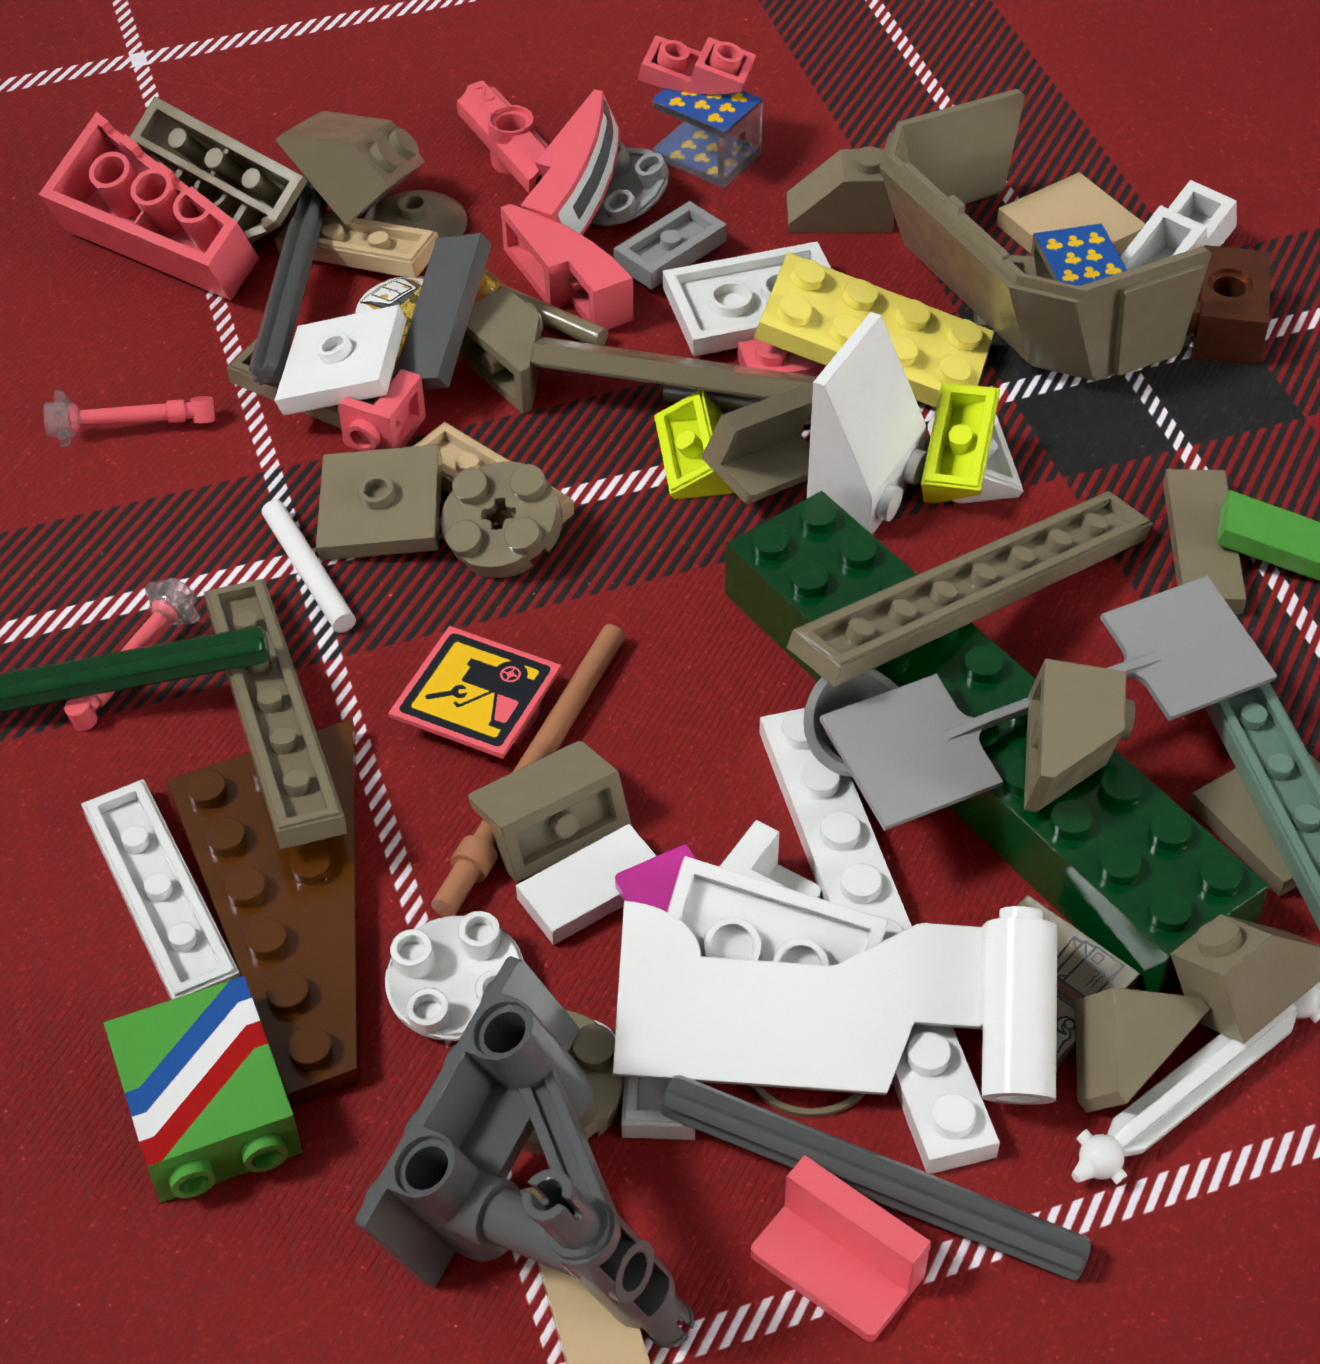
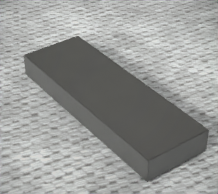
M482 233L436 238L393 379L403 369L422 376L423 390L449 388L492 245Z

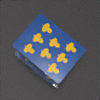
M666 88L653 98L654 109L684 121L653 148V152L662 155L665 163L725 188L761 155L763 98L744 90L729 94H695ZM745 130V140L739 139L740 134Z

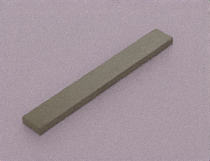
M1107 491L793 629L787 649L835 687L1145 541L1153 523L1113 493Z

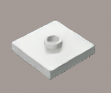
M394 305L297 326L274 400L281 413L289 415L339 405L345 397L360 401L387 395L407 321L401 307Z

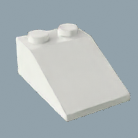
M870 312L813 382L807 498L823 491L867 531L873 534L883 520L891 521L901 504L903 493L910 483L917 485L921 481L927 452L924 451L926 423L882 315Z

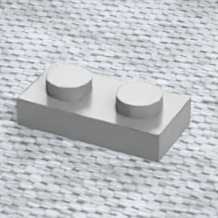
M689 201L615 247L614 259L634 279L652 290L663 283V270L689 266L727 241V224Z

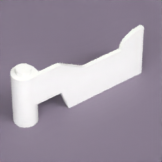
M624 901L612 1076L671 1080L675 1075H682L697 1082L885 1095L888 1092L913 1025L983 1030L982 1099L997 1103L1020 1105L1053 1103L1056 1101L1058 926L1054 922L1043 920V911L1041 909L1026 906L1004 907L999 910V918L985 922L982 927L932 923L916 924L839 964L829 966L701 956L696 936L680 919L654 906Z

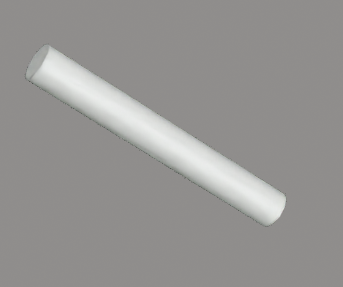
M280 500L267 502L261 511L264 519L332 628L338 633L350 630L356 622L354 614L288 510Z

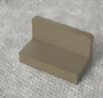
M802 386L721 415L701 458L747 504L807 481L810 444L800 433L812 411V396Z
M582 741L570 744L468 795L471 808L493 828L504 870L516 882L567 858L627 824L632 825L618 770Z

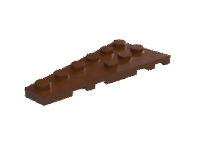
M353 718L315 730L344 813L347 834L280 850L250 752L166 780L172 802L233 960L240 972V976H245L291 1109L360 1083L356 918H358L357 832L355 826L356 734Z

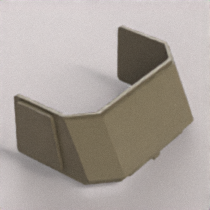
M1020 90L1006 91L897 122L895 131L890 132L879 168L903 244L1027 363L1034 367L1098 381L1115 374L1120 376L1178 356L1181 353L1211 257V252L1205 247H1198L1077 286L1024 273L1008 259L1009 253L965 213L966 203L997 195L1005 188L1025 98Z

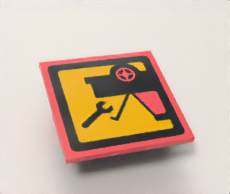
M449 626L388 712V716L504 759L513 743L516 747L520 746L539 717L541 700L562 667L555 662Z

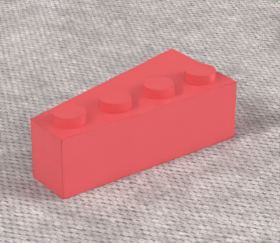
M98 112L94 114L39 193L40 198L65 231L230 301L259 259V256L234 219L192 186L188 187L175 176L172 170L160 161L156 162L147 155L139 144L126 134L122 135Z

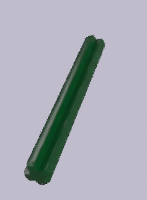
M253 626L0 673V712L264 664L269 660L268 638L262 627Z

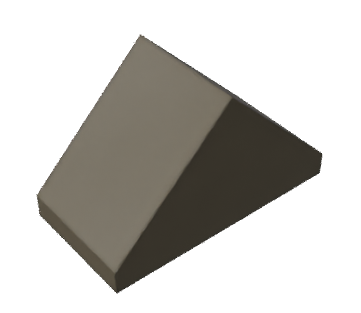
M1110 988L1074 1000L1078 1103L1086 1113L1128 1103L1210 1010L1209 1006L1201 997L1123 988Z

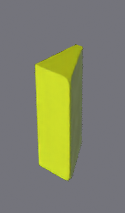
M941 383L921 481L923 502L939 503L981 495L1000 388Z
M703 390L691 394L654 415L669 492L674 500L734 493L701 458L721 415H723L718 406Z

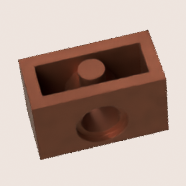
M1204 245L1211 252V257L1187 335H1193L1191 358L1259 366L1269 326L1271 252Z

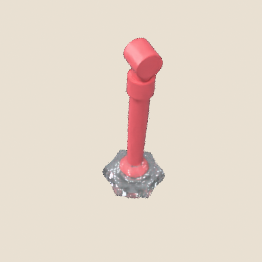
M56 390L54 391V402H44L45 430L47 437L57 436L60 446L65 447L71 444V439L83 424L152 421L181 423L186 422V419H192L194 423H210L215 421L214 399L211 396H199L191 398V402H185L184 399L167 400V403L80 410L74 402L67 398L65 392Z
M168 578L160 582H149L145 587V592L149 598L150 609L153 614L121 651L148 646L165 623L180 625L198 621L200 616L194 608V605L197 603L195 593L185 583L175 578ZM115 691L68 700L64 710L74 728L79 731L91 729L98 720L95 711L98 707H103Z

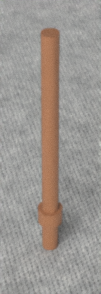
M606 624L602 628L513 772L557 751L625 640V634L618 626ZM484 819L474 835H468L462 839L450 859L452 870L431 902L433 910L443 917L456 915L475 882H483L498 859L496 851L498 846L493 828Z

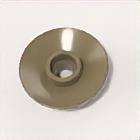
M428 190L404 191L385 197L372 206L364 217L367 220L438 232L439 238L466 235L468 229L467 214L460 203L445 194Z

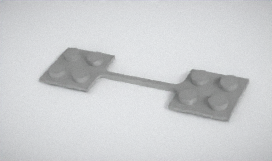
M1208 575L1105 612L1100 617L1124 656V662L1108 667V669L1126 671V678H1132L1141 682L1147 688L1168 721L1267 684L1277 678L1273 668ZM934 674L821 715L819 721L885 831L1001 786L1003 780L983 750L979 736L981 732L988 728L1028 714L1029 697L974 718L965 715L958 709L938 675Z

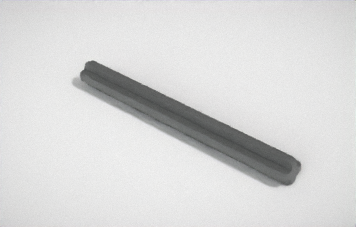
M307 181L293 206L249 365L250 372L254 374L253 380L259 385H263L266 382L275 385L282 378L328 204L309 181Z
M673 1076L662 1097L661 1113L667 1118L792 1168L806 1155L871 1200L1068 1279L1076 1280L1083 1273L1091 1251V1240L1085 1235L685 1076Z

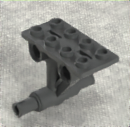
M509 956L495 979L486 987L480 1005L457 1044L448 1052L443 1068L420 1108L408 1120L404 1135L379 1178L369 1187L364 1203L355 1218V1224L417 1280L431 1287H435L438 1284L455 1252L472 1260L485 1262L497 1259L508 1250H511L574 1277L616 1320L626 1327L642 1328L647 1333L649 1339L657 1346L663 1348L677 1347L689 1337L677 1325V1320L679 1319L685 1326L693 1329L694 1314L690 1306L675 1294L674 1278L669 1269L654 1254L651 1244L640 1239L617 1214L579 1121L589 1109L593 1098V1084L588 1075L568 1053L578 1034L579 1027L525 961ZM533 1129L536 1131L550 1169L540 1171L528 1181L542 1195L543 1199L541 1202L528 1191L523 1190L521 1194L517 1184L506 1180Z

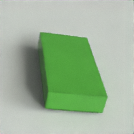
M1229 490L1221 503L1216 544L1320 581V522Z

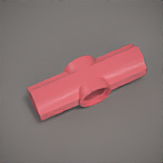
M483 80L468 85L466 92L457 100L458 115L489 148L493 168L500 173L513 175L530 194L543 178L535 162L549 146L534 130V116L532 112L525 107L511 105L495 87H489Z

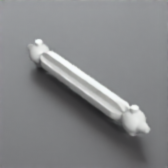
M1320 982L1246 1043L1243 1044L1221 1033L1114 1117L1107 1135H1092L1087 1129L1084 1130L1076 1138L1082 1146L1079 1152V1162L1071 1174L1072 1178L1077 1183L1092 1178L1101 1180L1111 1178L1118 1185L1128 1176L1122 1169L1124 1157L1142 1154L1291 1034L1296 1018H1310L1314 1023L1320 1020Z

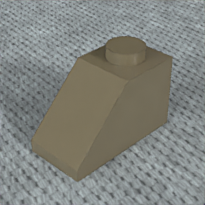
M870 146L859 149H840L788 190L786 197L788 233L893 232L894 212L879 168L884 149Z
M507 286L482 298L473 305L458 358L522 414L529 412L533 408L540 367L534 366V363H531L533 343L541 339V331L543 330V321L539 311L532 303L522 300Z
M1045 658L1028 699L1024 810L1040 811L1105 766L1118 741L1129 739L1135 718L1134 700L1125 699L1126 671Z
M1222 914L1203 925L1196 934L1170 953L1184 996L1201 997L1210 1008L1198 1023L1243 1044L1320 982V944L1284 930Z

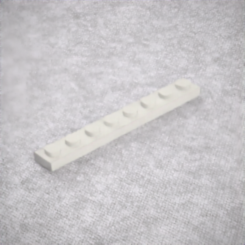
M805 708L760 717L759 734L816 884L822 888V899L888 919L883 941L912 927L852 778L830 771L822 765L813 755L807 744L803 723ZM913 1025L893 1076L892 1084L926 1173H937L997 1158L1000 1145L999 1139L953 1027Z

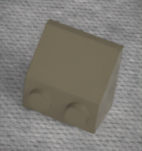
M321 111L282 133L275 140L345 225L385 198L425 163V160L418 153L419 148L414 138L406 130L398 128L392 120Z

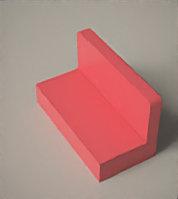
M804 1155L786 1176L784 1207L752 1243L751 1258L864 1340L872 1342L877 1339L924 1279L931 1241Z

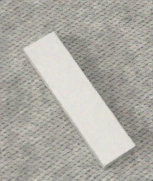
M144 779L81 803L85 818L170 999L172 1000L241 977Z

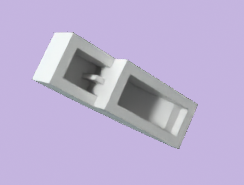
M1190 180L1169 208L1160 205L1120 256L1127 270L1198 247H1204V245L1221 246L1237 226V201Z

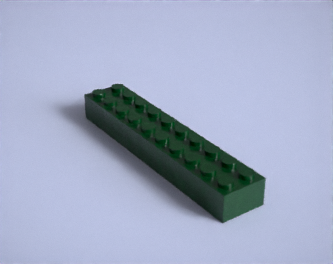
M823 491L816 493L726 543L725 595L817 682L822 676L787 649L793 629L917 575ZM972 622L873 668L889 678L898 687L937 674L958 709L965 715L974 718L1028 698L1035 682V678ZM1028 714L981 732L979 736L980 744L1003 780V783L997 788L948 807L1076 929L1139 972L1140 976L1137 987L1141 991L1170 994L1180 987L1181 984L1170 953L1218 915L1222 914L1258 923L1269 885L1118 751L1114 749L1105 766L1040 811L1034 812L1024 810Z

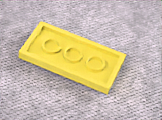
M787 252L754 335L755 339L827 366L870 312L882 315L917 401L936 408L941 383L978 386L994 334L993 330L977 325L970 320L961 319L935 309L918 300L909 299L880 288L866 280L857 279L820 265L816 261Z

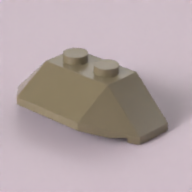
M155 96L130 136L147 155L156 162L160 161L185 185L188 187L192 186L234 219L250 244L281 226L308 181L302 175Z

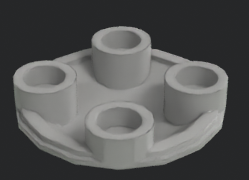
M619 141L613 176L604 199L590 224L612 226L626 223L644 214L658 202L668 185L669 169L662 155L650 149L626 148L624 143Z

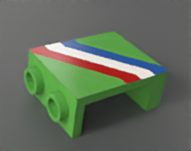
M245 976L103 1022L145 1163L159 1203L176 1197L191 1198L208 1191L218 1182L249 1171L264 1172L271 1170L283 1163L286 1158L303 1153L294 1115Z

